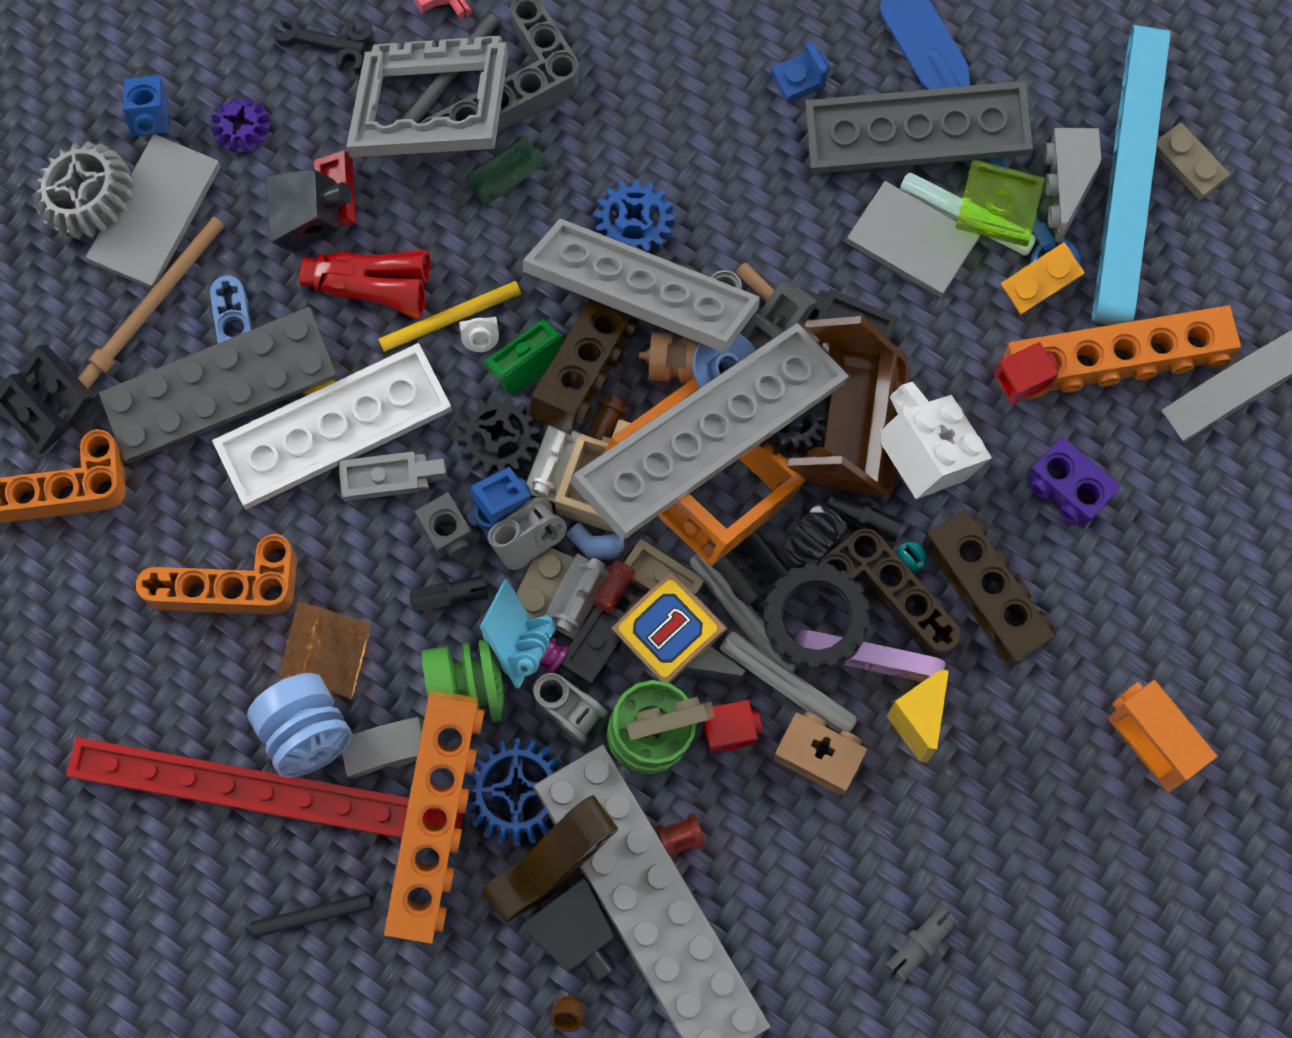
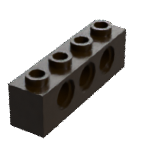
M589 299L534 391L529 417L569 435L572 434L578 423L584 424L592 409L591 399L594 394L598 396L602 394L609 375L606 373L610 366L616 368L620 363L625 350L623 344L626 339L633 340L641 320ZM568 387H571V388H575V389H577V390H569V389H567V388H568Z
M964 509L927 532L923 544L1009 669H1012L1048 646L1055 637L1052 633L1054 627L1049 617L1043 611L1038 612L1029 600L1031 599V593L1025 583L1020 579L1015 580L1007 568L1009 567V562L1004 553L998 547L993 548L985 537L987 531L980 519L976 516L971 517L968 511ZM963 548L974 550L978 556V561H965L961 557L959 550ZM982 581H995L1000 587V593H987L982 587ZM1008 611L1016 612L1022 619V625L1018 627L1009 625L1004 618V613Z

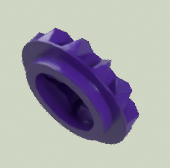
M233 97L226 104L220 103L219 110L215 115H212L211 131L215 140L220 146L232 152H247L255 149L263 143L269 133L270 120L267 112L261 103L258 104L249 97L246 99ZM244 114L248 125H241L240 129L235 133L232 120L238 121L240 116Z

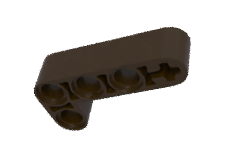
M860 529L854 532L820 561L819 566L829 564L839 568L841 571L844 570L852 576L851 579L855 583L861 579L926 655L945 659L956 648L961 636L956 622L875 531ZM858 544H867L872 548L874 555L867 558L860 557L856 554L854 547ZM887 572L892 573L898 578L899 585L895 587L885 586L881 582L879 575ZM819 587L825 594L831 596L839 595L829 588ZM912 601L918 602L922 605L924 614L921 616L910 615L905 609V604ZM930 618H933L932 625L928 624L925 630H923L922 627L926 625ZM944 633L948 637L946 642L940 641L936 643L933 641L935 634L940 636Z
M592 795L573 807L521 862L496 876L483 887L482 891L505 924L509 923L557 892L619 828L595 795Z

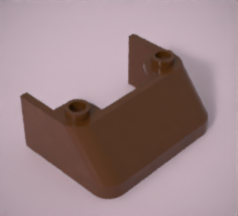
M862 316L807 320L805 328L823 342L822 349L849 377L842 387L831 394L824 448H812L805 458H787L786 466L814 486L872 497L890 496L895 488L897 468L881 444V430L898 415L890 396L898 387L909 381L907 357Z

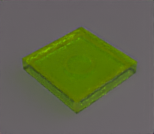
M973 159L955 228L1027 247L1031 238L1045 178Z

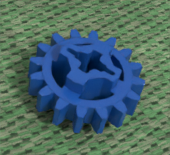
M634 179L632 187H627L624 181H620L619 191L616 192L611 188H607L606 197L608 200L598 199L597 204L600 211L594 212V221L596 224H599L596 226V233L650 253L651 247L661 251L663 249L662 239H671L672 230L670 227H674L675 216L671 215L673 204L672 202H664V190L658 191L656 194L653 193L652 182H649L645 188H642L638 179ZM614 210L617 219L614 220V225L611 226L610 216ZM655 213L659 216V223L656 228L653 226L652 221Z

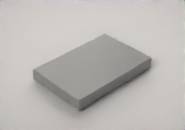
M884 181L847 237L846 244L942 298L978 242L980 235Z

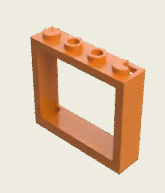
M695 378L615 434L610 439L603 454L699 390L700 388ZM759 444L739 458L773 492L727 529L690 494L658 515L668 527L710 566H713L790 503L806 481L786 466L787 459L780 453L778 455L773 454L772 446L767 445L762 448ZM710 540L716 545L715 548L708 543Z

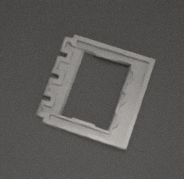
M501 36L475 37L473 45H471L469 38L443 39L439 41V47H436L434 40L405 42L404 49H401L399 43L374 44L372 51L365 52L346 146L349 156L365 157L495 149L509 54L506 42H502ZM484 70L480 74L477 93V115H469L462 121H453L449 117H433L430 121L422 124L414 122L413 119L396 120L391 125L382 126L375 121L382 80L385 76Z

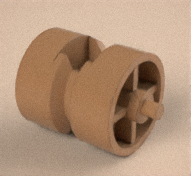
M652 332L650 348H647V352L639 351V359H646V363L649 364L648 380L670 382L673 377H677L680 383H688L695 378L693 373V357L699 342L684 336L681 339H676L673 333Z

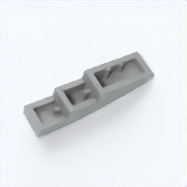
M1292 330L1223 370L1162 410L1184 443L1215 422L1219 423L1249 402H1255L1292 377Z

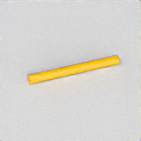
M513 281L379 338L380 345L383 351L386 352L521 295L519 286L516 281Z

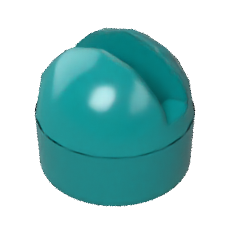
M906 542L896 552V555L913 574L921 571L926 563V552L916 542ZM909 549L920 562L916 564L914 559L904 550Z

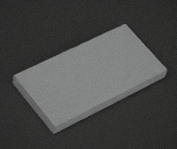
M153 134L130 176L135 186L130 189L133 199L124 202L127 205L128 212H119L117 215L119 223L112 221L108 223L107 232L100 230L86 256L88 263L153 289L161 279L221 167L220 162Z

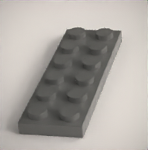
M1026 81L806 100L811 174L1032 155L1033 151Z
M306 307L99 392L123 460L130 464L339 377L313 311L310 307Z

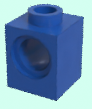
M161 75L124 79L123 112L131 136L167 133L169 102Z

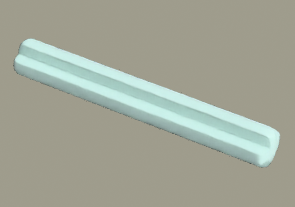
M908 173L901 183L900 190L1022 255H1028L1036 242V237L1029 232L913 173Z

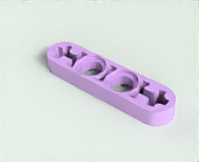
M797 630L794 641L805 648L820 650L832 647L843 637L810 630ZM863 642L856 655L847 660L843 665L923 682L940 669L945 670L946 663L936 657Z

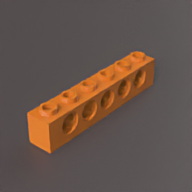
M1230 305L1013 341L1008 343L1003 358L1039 341L1045 351L1049 350L1054 355L1058 363L1059 375L1051 388L1028 398L1034 399L1047 394V391L1061 389L1063 393L1078 391L1088 384L1098 383L1101 387L1111 386L1120 382L1123 378L1135 377L1136 380H1146L1155 377L1158 372L1171 370L1173 374H1182L1193 370L1194 366L1206 364L1210 368L1222 367L1231 362L1241 348L1232 310ZM1188 337L1197 338L1203 347H1194L1188 341ZM1157 343L1162 345L1166 350V354L1155 352L1151 344ZM1120 349L1125 351L1129 355L1130 360L1118 358L1114 350ZM1077 356L1090 358L1093 366L1082 365L1078 361Z
M430 689L384 936L432 944L434 931L443 932L447 908L439 907L442 892L450 893L454 869L447 867L449 852H458L462 829L454 828L457 813L465 814L469 795L468 789H462L464 773H473L477 750L469 749L472 733L480 734L484 710L477 709L478 698ZM446 728H454L459 731L462 739L455 746H445L439 740V733ZM438 768H446L453 773L454 780L446 786L437 785L431 778L433 771ZM439 808L444 811L447 818L440 825H431L425 820L424 813L428 809ZM423 848H432L438 853L439 859L435 863L427 865L421 863L416 854ZM419 887L425 888L432 897L428 902L418 904L411 900L409 896L410 891Z

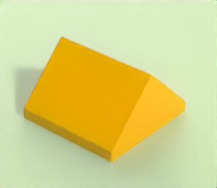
M940 669L897 699L886 716L919 762L928 763L937 750L948 670Z

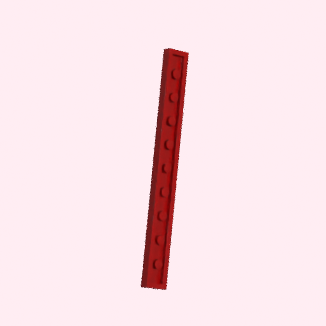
M78 737L75 738L66 773L67 777L76 780L402 839L409 798L297 777H280L279 774ZM431 808L424 813L425 820L431 825H440L447 818L444 811L439 808ZM457 813L454 828H462L463 813Z

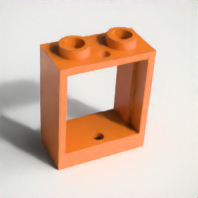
M1155 679L1145 687L1140 682H1137L1112 703L1116 711L1107 719L1168 793L1218 757Z

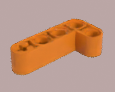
M96 429L88 432L81 440V468L0 478V523L110 510L119 506L125 498L126 488L124 460L117 442L108 432ZM110 446L106 455L100 458L94 457L98 448ZM106 481L112 482L109 491L104 494H96L100 484ZM73 486L70 496L58 499L59 493L63 488ZM35 491L31 501L20 504L21 497L26 492Z
M271 534L262 538L257 545L254 571L151 567L143 570L137 577L136 591L151 608L156 610L266 615L282 614L293 603L297 557L286 538L282 535ZM276 549L286 550L285 557L277 563L268 562L269 554ZM159 583H162L165 587L157 589ZM203 583L204 590L201 595L194 598L188 597L187 593L192 585ZM243 585V592L239 597L235 599L226 598L227 590L231 586ZM273 586L282 587V593L279 598L272 601L265 600L264 596L269 588ZM151 589H157L156 595L150 592Z

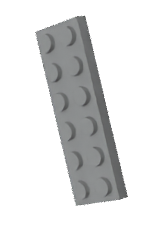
M561 218L523 260V272L724 353H726L759 308V296Z

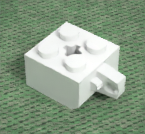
M913 382L901 385L891 394L890 399L898 415L881 430V444L915 499L966 481L992 458L985 448L983 441L976 434L964 415L962 408L957 404L952 395L929 402Z

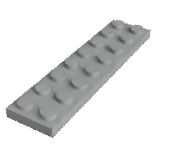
M796 323L575 472L570 483L623 541L842 387L849 376Z
M604 745L535 784L533 789L555 825L573 807L584 799L595 795L619 828L580 869L679 1037L754 1038L771 1027Z

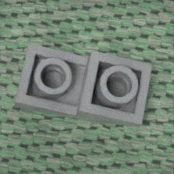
M416 717L353 734L350 745L342 753L347 777L357 779L388 766L399 768L416 761L423 729L422 718Z

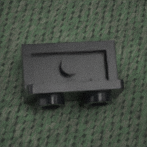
M758 529L712 566L724 576L731 585L733 594L740 601L744 602L747 607L766 600L775 582L780 577L782 578L787 575V572L790 570ZM710 540L708 543L715 548L716 545Z

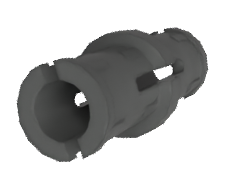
M939 905L917 931L912 930L907 935L909 940L884 964L893 973L902 962H905L895 976L904 983L907 980L906 978L926 956L931 958L936 953L935 946L953 927L958 925V921L952 914L940 926L937 925L948 912L944 907Z

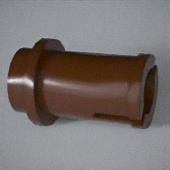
M605 395L604 400H599V411L586 436L601 441L604 436L611 438L620 417H625L626 411L624 408L626 403L610 395Z

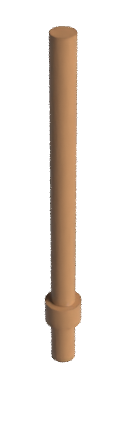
M212 217L101 350L97 348L88 359L90 364L78 377L87 389L90 388L101 373L106 374L115 364L113 359L225 227L218 218Z

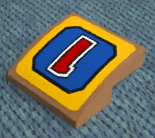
M671 572L641 598L611 629L661 682L671 683L728 628L674 572Z

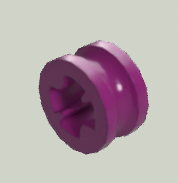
M554 637L549 639V646L546 649L545 655L539 661V667H543L545 670L544 674L553 673L568 651L567 646H558Z

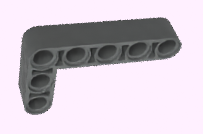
M513 0L510 11L513 31L533 63L505 77L501 104L507 106L500 110L497 133L572 95L579 87V64L577 58L540 0ZM525 15L534 16L532 19L529 20L521 19V17ZM542 43L552 44V46L548 48L538 47V45ZM560 71L570 72L569 75L564 77L555 75ZM529 87H535L539 89L534 93L524 92V90ZM478 92L426 118L421 124L430 121L433 117H449L453 121H462L469 115H477ZM463 151L422 153V155L428 161L439 163Z

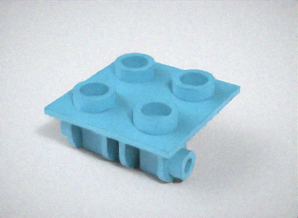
M505 579L482 621L480 629L485 641L491 645L500 660L503 671L509 675L517 689L520 688L525 676L537 671L539 661L545 655L546 649L549 646V639L556 631L554 619L548 615L530 619L508 579Z

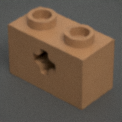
M796 712L774 754L773 761L843 797L867 748L861 746L862 740L852 733L841 730L838 734L826 728L827 722L817 715L806 712L803 716ZM821 743L827 745L828 755H824L822 759L815 757V748H819Z

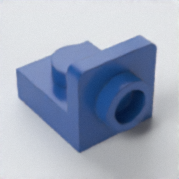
M813 42L805 44L804 54L772 67L770 75L787 104L824 88L830 66L824 52H818Z
M508 467L472 485L469 495L491 523L521 508L530 500L531 492L525 480L521 477L518 478L511 468Z

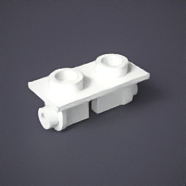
M548 426L527 480L532 496L543 497L555 503V498L575 443L581 433L573 431L569 435Z

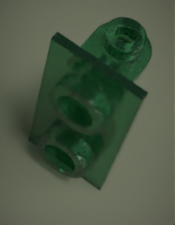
M525 135L467 175V178L482 204L486 206L544 166L542 162L546 159L539 148L534 149L528 136Z

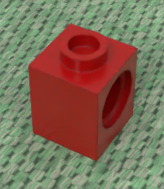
M1039 341L1000 360L995 369L994 376L1009 402L1014 406L1051 388L1059 375V367L1054 355L1049 350L1045 351Z
M749 700L714 706L715 718L703 721L709 754L755 746L756 734L762 733L758 710L751 711Z

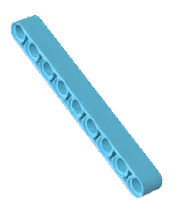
M1133 25L1129 35L1094 294L1092 323L1109 326L1134 320L1170 30Z

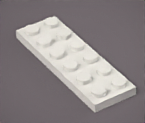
M417 343L212 440L244 508L247 510L339 466V461L354 459L452 412V407L420 344Z

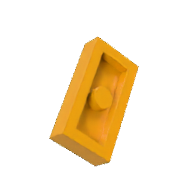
M1063 242L1001 282L1000 285L1021 316L1082 277L1085 272L1066 243Z

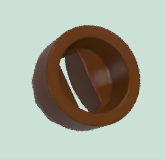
M570 995L556 1000L551 1009V1025L563 1032H573L580 1029L583 1023V1005L577 998Z

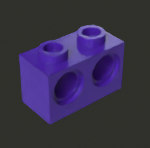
M1063 436L1035 464L1026 478L1030 483V488L1037 496L1044 500L1049 499L1060 508L1059 513L1067 522L1072 525L1078 524L1083 529L1112 500L1121 487ZM1057 467L1061 469L1065 478L1054 479L1049 475L1047 468ZM1077 492L1090 494L1094 504L1086 505L1080 502L1077 498Z

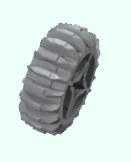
M89 141L83 147L73 143L71 151L68 152L60 148V156L56 159L48 157L49 167L39 169L43 178L34 181L37 191L32 196L37 203L35 208L38 214L45 219L44 222L51 229L65 237L71 235L80 240L84 233L94 238L97 229L107 232V224L111 221L119 223L117 215L119 212H128L127 205L124 202L133 199L130 189L135 186L130 177L129 167L122 161L117 152H114L112 149L109 150L107 146L101 143L96 146Z

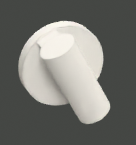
M497 317L474 318L459 322L461 339L467 349L474 352H486L497 344L499 339Z

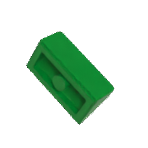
M542 319L487 358L484 363L506 392L513 396L546 373L564 343V339L548 322Z

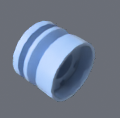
M313 673L297 674L281 680L260 694L248 709L247 718L261 742L266 743L265 751L272 760V764L280 777L294 778L317 771L340 756L352 741L353 733L344 721V717L339 709L333 707L334 700L320 675Z

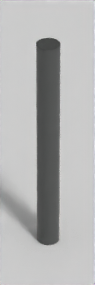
M489 14L469 38L471 45L474 44L475 37L491 36L501 22L495 15ZM460 72L440 73L402 119H413L414 122L418 123Z

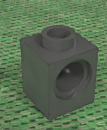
M449 492L415 510L418 522L440 560L446 556L454 558L463 554L469 549V544L474 541L469 526ZM449 522L456 525V530L449 536H440L436 533L438 527L443 523Z

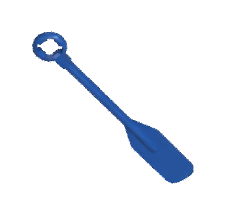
M930 0L881 1L879 12L921 85L926 90L970 86L967 62ZM1004 158L987 159L1030 231L1029 233L1036 237L1035 248L1031 254V263L1038 259L1039 253L1046 254L1065 242L1079 265L1082 266L1080 252L1072 242L1063 238L1061 243H1055V237L1051 235L1045 223H1042Z

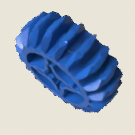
M514 738L512 742L513 750L507 751L504 741L501 740L497 742L499 754L494 756L489 748L483 750L488 760L486 764L475 759L474 768L480 773L479 775L467 773L465 780L470 784L476 785L474 788H466L469 790L468 799L476 800L467 804L466 812L476 813L480 811L474 817L472 823L477 828L488 822L483 832L486 838L492 837L496 830H499V844L504 845L507 842L508 835L513 834L514 846L520 847L522 844V834H527L530 843L536 844L537 837L534 831L540 828L543 835L546 836L550 831L546 822L550 820L553 823L545 807L536 817L523 822L525 809L528 804L540 801L533 789V786L537 783L530 782L524 777L523 762L537 767L546 777L554 774V771L560 767L562 762L559 757L546 762L550 755V749L547 746L543 747L536 755L534 754L536 750V742L534 740H529L526 750H521L520 739ZM511 763L509 776L505 781L492 784V787H486L490 777L496 770ZM518 774L522 789L528 788L529 791L520 795L518 810L516 811V805L511 794L509 796H506V794L514 790L516 775ZM485 799H494L495 802H504L509 805L511 823L495 817L486 807Z

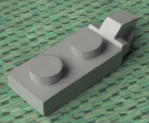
M414 451L339 461L343 501L420 492V490L429 489L428 483L448 480L447 465L444 459L426 461L425 454L416 455Z

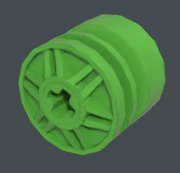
M485 640L479 641L481 658L474 660L470 643H463L462 662L454 663L448 646L422 650L427 698L429 697L430 689L478 698L477 709L481 710V706L489 705L492 722L503 721L502 708L505 696L499 660L496 658L489 643ZM446 728L442 731L452 730L454 728Z
M651 680L637 683L623 693L609 718L606 734L610 752L620 765L633 773L653 775L665 772L678 763L694 738L696 723L654 734V736H649L647 739L641 737L630 740L626 724L638 721L636 713L659 707L661 715L676 711L674 703L688 699L683 691L670 683Z

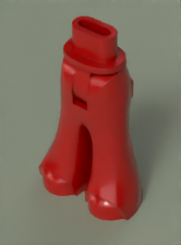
M428 249L379 255L338 252L327 255L319 254L318 259L304 257L299 274V285L314 287L316 292H323L332 296L382 304L412 319L420 320L425 308L424 285H427L430 276L431 253Z

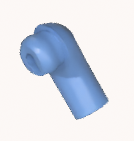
M580 522L574 525L566 534L586 558L590 560L591 558L598 560L614 559L619 556V553L625 547L624 540L622 541L616 533L592 536Z

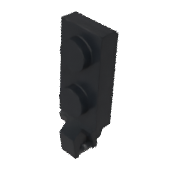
M800 287V289L818 301V304L807 320L862 316L890 340L899 320L897 316L833 289H830L829 292L820 290L817 295Z

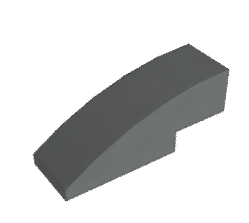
M790 280L780 282L760 313L752 317L742 335L758 350L796 323L802 326L818 304V301ZM721 365L719 367L720 374L724 373Z

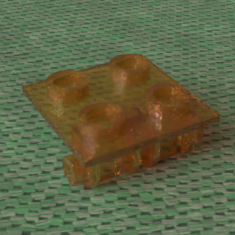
M298 601L278 677L286 679L297 674L320 675L329 692L352 698L371 623Z

